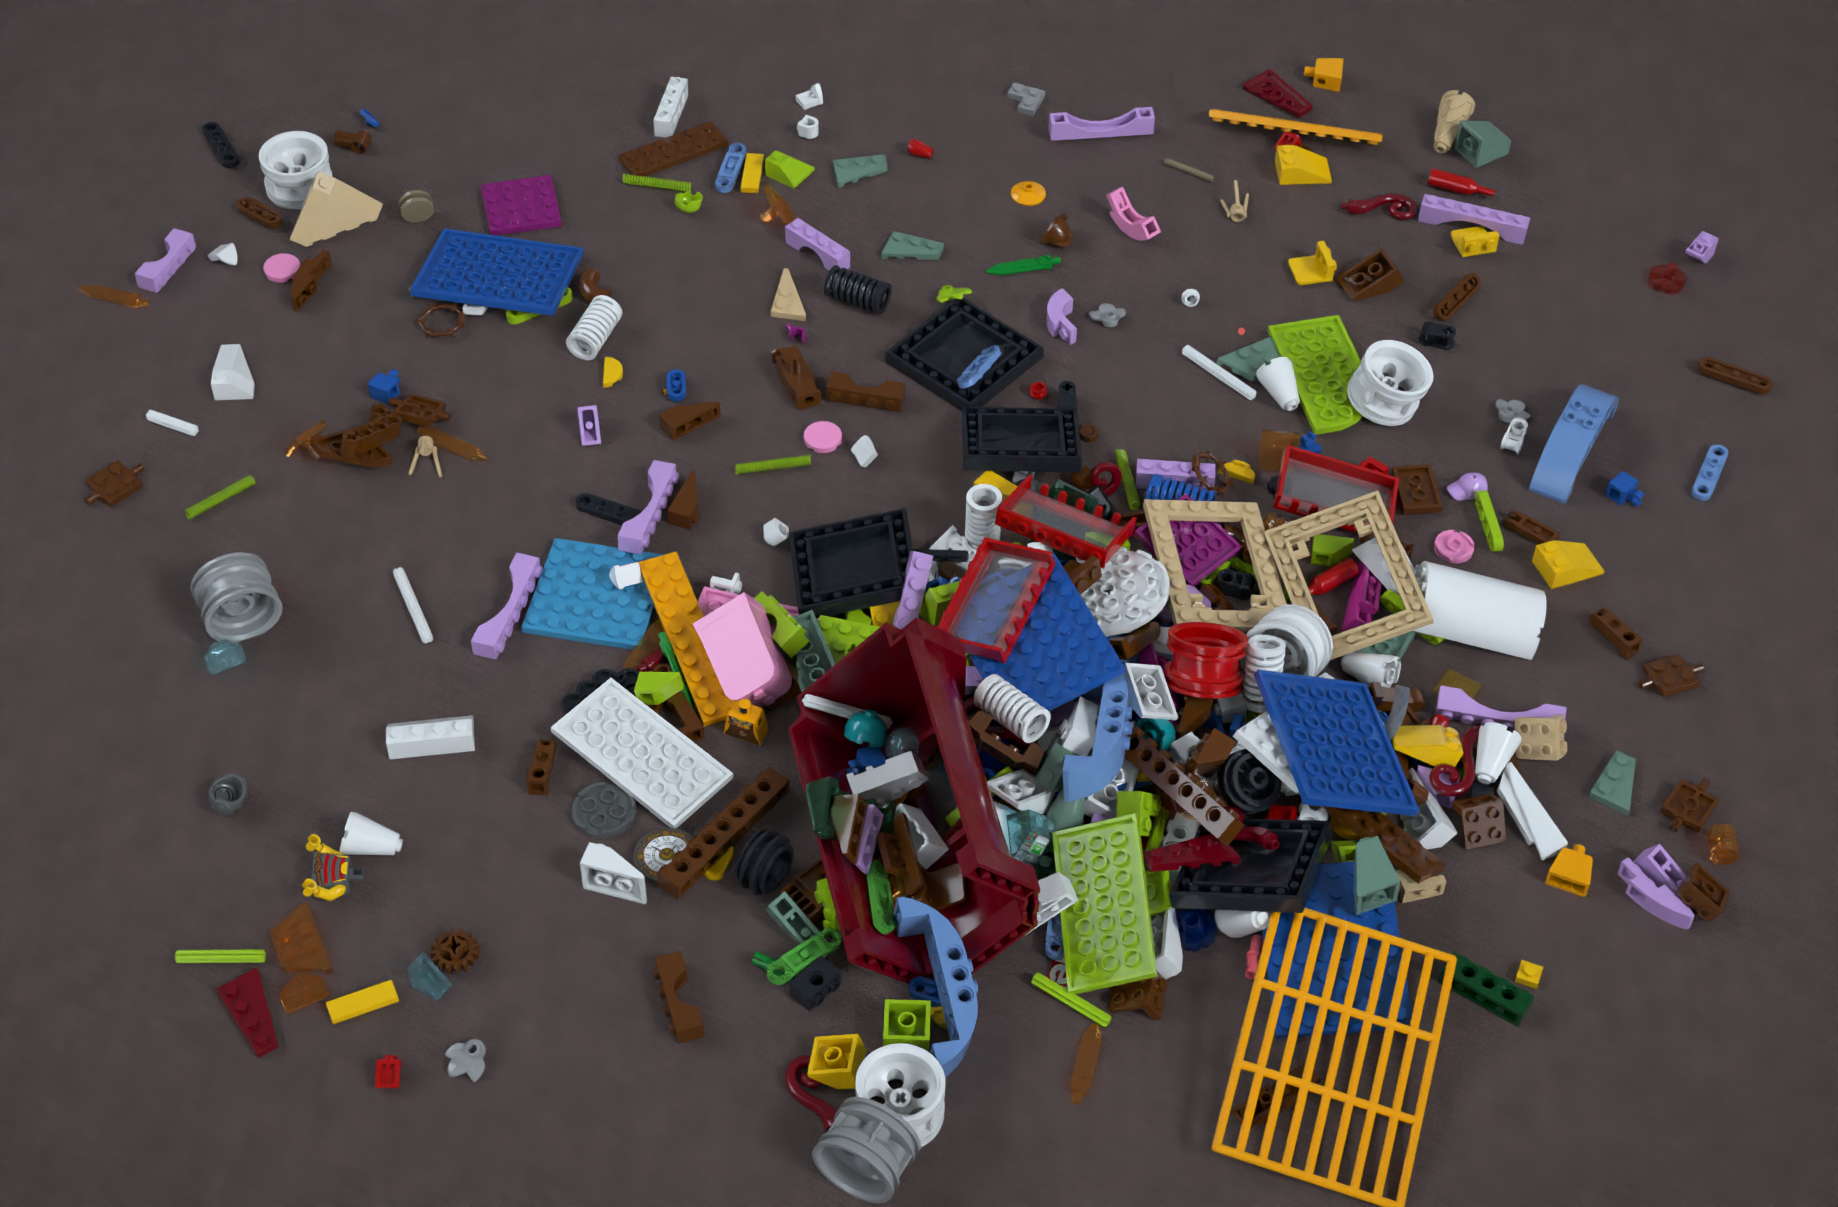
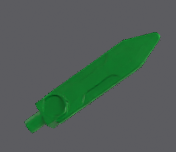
M1044 255L1037 258L999 263L985 272L995 275H1008L1034 270L1053 269V265L1061 264L1060 257L1051 258L1050 255Z
M660 632L658 637L661 650L665 657L668 658L673 672H680L684 685L681 691L693 707L689 690L674 656L675 652L672 644L668 640L666 633Z

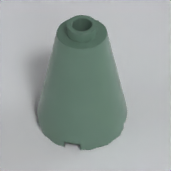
M1062 787L1041 821L1040 830L1043 828L1045 830L1044 834L1053 839L1052 832L1082 826L1085 798L1065 802L1064 787Z

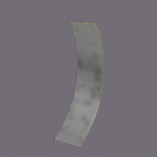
M1396 685L1392 710L1384 725L1390 741L1397 733L1404 719L1410 695L1409 687Z

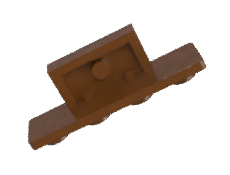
M900 813L889 824L891 834L880 832L876 837L885 872L901 876L906 893L912 895L924 884L906 814Z

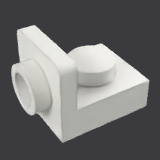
M735 573L732 580L712 576L710 588L736 594L740 593L742 589L740 574Z

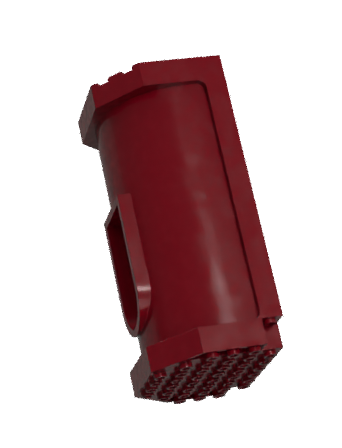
M917 617L903 629H899L886 622L797 696L801 713L798 714L799 719L788 727L848 961L907 984L915 977H932L935 980L924 934L897 938L895 928L887 935L880 933L876 929L872 919L867 874H864L855 864H852L842 853L831 817V807L835 796L853 794L846 776L848 774L846 769L850 768L848 762L856 758L858 749L868 747L870 742H863L861 745L846 738L843 732L848 718L805 707L802 699L806 694L863 710L871 709L880 715L890 717L892 725L887 729L883 747H879L886 759L912 751L921 759L925 769L933 751L938 746L940 747L964 827L944 842L949 850L926 870L930 873L956 863L959 864L961 874L964 876L966 899L961 903L941 909L938 912L948 919L959 934L967 959L972 961L973 972L971 974L1038 925V894L1040 893V886L1034 867L1010 856L965 713L962 699L965 697L967 658L961 639ZM924 786L917 797L913 800L906 798L903 804L921 809L939 835ZM894 809L888 811L880 810L884 816L879 833L886 832L891 834L887 815ZM877 841L872 861L878 860L882 864L883 860ZM889 873L888 881L890 882L893 909L895 910L897 898L905 897L912 899V895L906 893L901 876Z

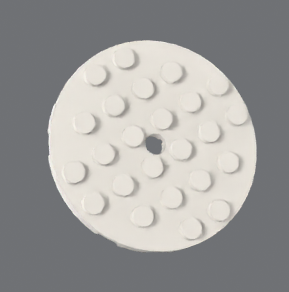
M1120 547L1107 562L1105 568H1101L1102 577L1080 595L1106 637L1129 633L1152 620L1163 609L1170 594L1169 576L1164 565L1160 561L1154 560L1151 554L1141 550L1136 552L1127 551L1126 547ZM1076 558V560L1082 564L1085 562L1079 558Z

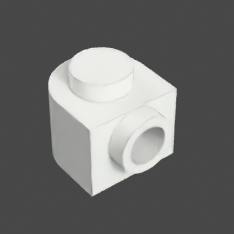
M805 115L797 124L798 136L807 139L817 137L819 134L818 120Z
M776 518L763 525L764 539L772 546L778 545L789 537L788 526Z

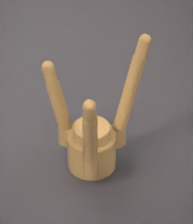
M1234 180L1236 203L1229 210L1223 199L1220 202L1227 213V218H1231L1234 222H1240L1247 218L1249 194L1246 193L1244 205L1242 206L1239 201L1238 182Z
M422 436L419 438L418 447L415 448V455L408 472L409 475L413 473L419 454L429 456L432 453L438 476L442 477L437 447L433 446L434 441L431 437Z

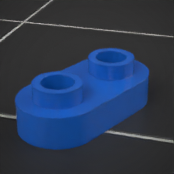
M677 369L669 371L666 376L667 396L671 401H682L686 397L685 373Z
M915 977L910 981L909 994L913 999L931 1001V1006L941 1007L934 980L925 977Z

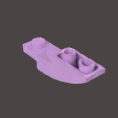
M1629 857L1621 862L1617 874L1628 884L1625 893L1633 901L1667 923L1686 930L1691 927L1695 915L1688 906L1682 903L1675 892L1670 890L1665 884L1658 888L1654 881L1649 879Z

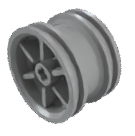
M230 553L209 561L194 575L191 581V592L196 605L202 610L201 617L205 629L213 639L225 643H236L264 634L279 620L282 614V603L277 590L271 585V576L262 558L250 553Z

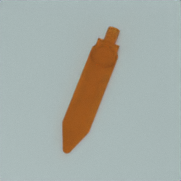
M100 285L78 286V289L88 297L119 303L136 308L138 305L145 307L148 305V300L143 299L141 294Z
M420 426L417 430L418 434L431 437L434 445L467 459L487 460V456L477 446L446 434L434 427L426 429Z
M657 619L655 623L651 624L625 661L624 669L632 668L637 670L636 667L641 665V660L655 652L660 642L658 634L665 632L660 620Z
M1096 1022L1082 1036L1070 1083V1093H1074L1072 1097L1074 1104H1080L1082 1096H1087V1092L1091 1087L1102 1043L1100 1027Z

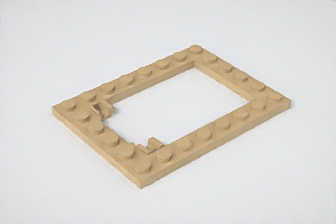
M1378 490L1264 531L1291 603L1306 607L1314 611L1318 616L1319 614L1297 562L1299 559L1310 556L1305 542L1309 541L1312 536L1346 524L1348 526L1354 524L1359 537L1374 533L1405 610L1333 635V650L1330 660L1434 623Z
M1144 500L1143 508L1157 562L1160 561L1164 565L1169 576L1170 594L1167 601L1174 625L1185 622H1208L1230 626L1242 632H1249L1268 612L1286 604L1272 552L1264 534L1265 528L1257 503ZM1169 520L1241 522L1261 595H1251V608L1249 611L1212 610V608L1202 604V594H1188Z

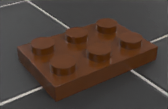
M1431 464L1392 466V476L1399 478L1397 494L1403 514L1442 512L1443 506Z

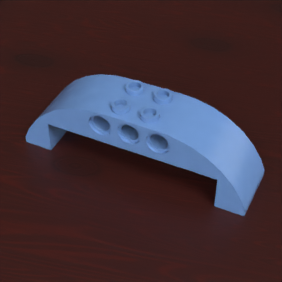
M1580 384L1576 388L1547 441L1529 486V491L1566 504L1572 493L1576 476L1606 420L1608 418L1612 419L1618 408L1619 397L1584 384Z
M1123 674L1083 694V696L1102 697L1092 756L1065 755L1063 765L1065 802L1080 800L1102 790L1112 782L1123 765L1125 750L1130 748V737L1128 735H1132V722H1129V719L1132 717V706H1129L1128 687Z
M900 897L897 898L893 916L894 924H896L897 938L924 934L950 1040L932 1044L930 1054L940 1063L944 1075L947 1077L964 1058L977 1020L978 1002L976 993H978V984L976 979H972V961L967 959L963 942L948 919L927 904L914 899Z

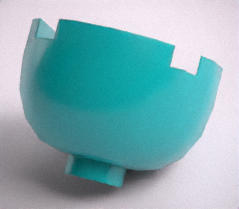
M866 709L865 712L854 713L848 719L843 733L846 738L862 745L863 742H870L869 747H883L887 727L884 720L877 716L878 712Z
M1141 718L1136 726L1145 732L1143 737L1145 739L1150 737L1158 744L1156 748L1159 751L1162 748L1169 753L1170 744L1176 740L1172 723L1166 719Z

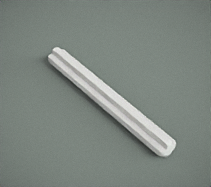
M1186 345L1182 349L1184 356L1247 399L1252 400L1256 397V390L1190 345Z
M402 567L395 568L393 570L395 580L421 640L425 644L432 642L433 635L406 573Z
M806 694L802 699L805 707L848 719L854 713L865 712L863 709ZM878 714L877 716L884 720L887 729H889L890 725H892L891 718Z

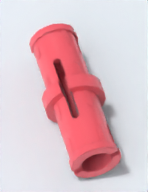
M1258 934L1251 936L1250 950L1246 955L1247 968L1245 976L1252 980L1255 978L1263 947V937Z

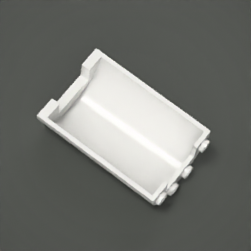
M1423 561L1420 565L1415 566L1414 576L1420 586L1434 623L1413 631L1532 660L1540 641L1538 637L1540 629L1544 627L1546 595L1544 591L1428 561Z

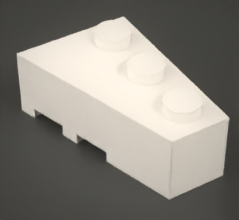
M1376 538L1352 549L1387 590H1392L1399 594ZM1406 554V557H1407V559H1408V561H1409V564H1410V566H1411V568H1412V571H1413V573H1414V567H1413L1412 563L1410 562V560H1409V558H1408V556H1407V554Z
M1059 872L1038 881L1040 886V893L1038 894L1039 912H1037L1038 925L1034 929L1079 901L1070 879Z

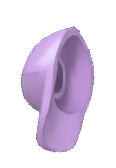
M1476 472L1466 473L1459 480L1447 486L1449 494L1458 502L1475 499L1476 491H1488L1485 476Z

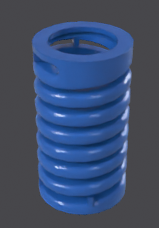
M1155 473L1149 483L1145 499L1166 500L1167 497V500H1178L1184 494H1187L1194 501H1197V499L1198 501H1216L1217 491L1211 490L1209 492L1206 488H1202L1200 492V487L1197 485L1193 488L1192 484L1188 483L1186 485L1183 481L1179 483L1176 479L1171 483L1170 477H1166L1164 480L1163 475Z

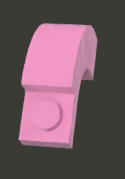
M1119 187L1106 195L1112 207V211L1109 212L1117 226L1128 236L1135 240L1144 241L1161 232L1154 216L1143 217L1133 209L1123 187Z

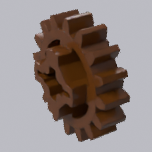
M451 928V933L449 934L443 931V937L436 936V943H431L432 950L430 951L433 965H438L440 972L446 969L447 974H450L452 970H455L456 975H458L460 969L467 972V966L474 967V960H479L478 952H480L476 936L472 937L470 931L464 934L462 928L458 932Z

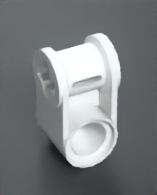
M1514 418L1511 421L1503 437L1500 449L1506 448L1515 451L1519 455L1528 428V423L1525 419Z

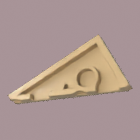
M784 268L772 305L771 317L806 321V313L789 269Z

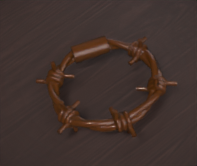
M433 302V305L427 304L429 308L422 315L420 313L418 320L413 322L418 323L421 329L424 330L427 339L429 337L433 339V336L441 337L445 335L454 338V336L456 337L455 333L465 325V313L457 308V303L435 305V302ZM438 308L449 309L451 311L450 314L455 311L458 312L457 326L453 329L445 328L447 331L445 333L434 332L432 330L433 327L429 329V326L426 329L424 323L429 318L424 317L430 312L431 315L435 311L438 313Z
M1199 447L1200 453L1192 457V471L1195 472L1200 480L1199 483L1201 485L1199 487L1204 485L1210 491H1217V495H1222L1225 498L1223 493L1227 491L1229 486L1234 485L1232 483L1234 480L1228 477L1227 469L1224 466L1227 461L1218 460L1209 453L1211 450L1202 451ZM1200 458H1205L1207 462L1208 458L1216 462L1215 466L1218 467V470L1221 469L1226 478L1221 480L1224 482L1222 484L1223 487H1217L1216 484L1213 487L1207 484L1208 481L1205 478L1208 476L1202 477L1199 471Z

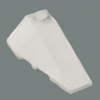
M240 344L220 346L211 378V387L215 400L253 399L255 384Z
M1411 768L1408 770L1409 779H1413L1425 787L1429 794L1427 800L1418 806L1420 811L1416 816L1400 814V819L1404 824L1403 830L1414 840L1420 842L1425 849L1442 847L1457 834V831L1419 775Z
M1175 908L1150 916L1156 968L1165 979L1176 976L1182 971L1183 954Z

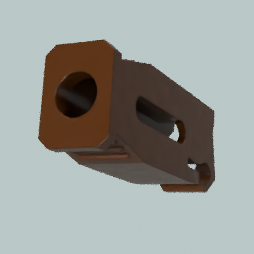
M797 346L776 348L771 351V361L773 364H776L777 374L789 397L796 403V408L802 410L819 405L821 403V391L816 389L814 377Z

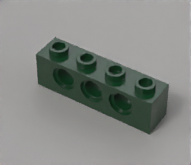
M1453 952L1452 955L1456 956L1457 962L1451 990L1514 1026L1519 1027L1530 1011L1535 996L1531 995L1527 990L1513 985L1507 979L1495 975L1487 968L1470 961L1467 957ZM1447 963L1442 968L1439 976L1438 983H1440L1441 985L1443 983Z

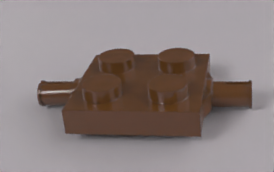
M412 393L403 400L392 397L389 399V405L397 407L394 412L404 422L429 427L436 419L446 421L451 419V414L444 412L446 403Z
M116 460L85 480L86 485L93 493L84 498V501L90 505L99 499L111 508L143 487L142 482L135 475L144 471V467L139 463L132 469H129L119 460Z
M1680 654L1643 664L1642 668L1648 679L1638 681V686L1641 690L1653 687L1659 691L1663 698L1700 687L1701 680L1695 673L1703 672L1704 666L1702 663L1689 666Z
M1703 778L1697 786L1681 779L1660 810L1663 814L1674 819L1673 823L1669 826L1671 831L1674 829L1673 832H1677L1683 824L1700 832L1720 799L1706 791L1711 784L1709 780L1706 782V778Z

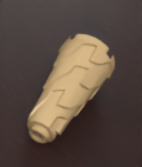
M1451 90L1446 92L1441 98L1433 145L1438 153H1446L1450 150L1457 137L1460 121H1468L1474 112L1475 102L1465 92L1461 95L1458 94L1459 90Z

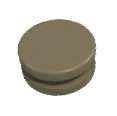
M409 191L399 200L401 215L408 222L426 221L434 213L432 197L425 191Z

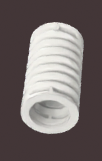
M599 295L594 297L566 340L569 351L576 357L584 360L594 359L622 317L620 305L608 296Z
M989 484L975 485L969 489L966 495L965 538L970 547L976 550L981 545L984 537L1000 540L1001 527L995 525L997 508L1002 504V494L999 489Z
M1256 635L1248 640L1243 697L1247 709L1259 713L1267 711L1265 703H1261L1264 700L1254 677L1257 669L1283 673L1286 643L1278 637Z
M998 674L986 677L975 691V706L993 716L994 720L998 721V723L1019 738H1022L1026 743L1036 741L1046 731L1050 722V712L1019 689H1016L1009 682L1004 681Z

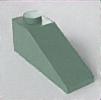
M785 891L765 908L766 912L778 926L798 945L820 933Z

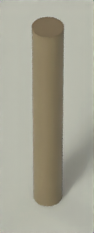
M1169 158L1165 159V165L1209 182L1214 180V175Z

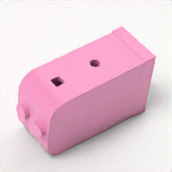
M743 592L693 623L722 689L729 699L734 702L748 699L751 701V705L762 708L773 704L775 699L790 689L792 676L778 643L772 638L773 631L763 604Z

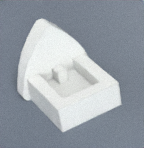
M819 83L814 84L810 90L796 95V101L804 110L823 104Z
M233 243L220 245L207 255L211 261L220 260L228 265H237V252Z
M867 435L861 437L851 448L852 453L856 456L862 467H867L878 456L873 442Z
M639 562L621 566L616 565L610 570L609 577L619 590L624 589L625 586L643 582Z

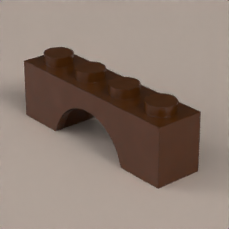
M831 371L826 386V400L901 412L905 399V383L886 380L878 387L864 388L855 384L850 374Z
M682 951L655 957L656 966L652 967L655 980L659 979L661 984L658 985L660 999L665 998L666 1003L663 1004L665 1016L671 1019V1022L668 1023L671 1036H676L678 1044L703 1038L704 1026L698 1006L685 1004L676 996L678 989L688 982L687 968Z

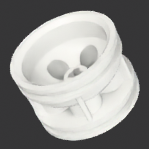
M305 131L281 133L266 141L259 151L261 170L265 175L264 184L267 196L270 201L282 208L302 209L315 174L321 171L332 176L327 145L322 138L313 133Z
M1381 340L1373 343L1367 349L1358 369L1354 372L1348 383V397L1354 408L1365 418L1386 426L1402 425L1413 417L1419 406L1420 399L1425 396L1433 382V371L1428 360L1412 346L1395 340ZM1398 387H1402L1405 391L1399 390Z
M898 1043L880 1047L863 1060L856 1074V1097L871 1099L874 1096L882 1097L885 1100L883 1105L899 1114L915 1130L920 1139L921 1147L933 1140L942 1127L945 1109V1075L937 1059L928 1051L918 1046ZM900 1079L904 1083L901 1088L894 1090L889 1086V1081ZM916 1089H925L928 1092L922 1098H914L912 1095Z

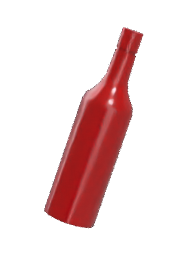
M1432 168L1428 179L1429 186L1463 195L1479 193L1494 197L1495 190L1479 186L1472 178Z
M1351 558L1339 562L1313 577L1308 586L1309 592L1312 595L1318 596L1326 594L1359 574L1358 566Z

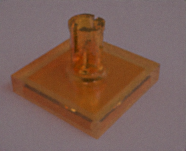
M770 185L764 186L762 189L770 204V208L760 214L761 219L768 224L769 221L778 216L787 225L793 222L795 217L788 202Z
M321 420L296 437L284 451L286 455L291 457L306 447L315 460L320 459L321 456L310 446L311 439L318 438L328 426L327 423Z
M1262 429L1257 468L1280 471L1282 456L1287 445L1299 448L1301 433ZM1288 465L1286 472L1296 473L1297 468Z

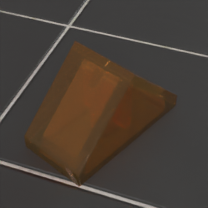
M296 973L278 995L287 1014L330 996V993L321 976Z

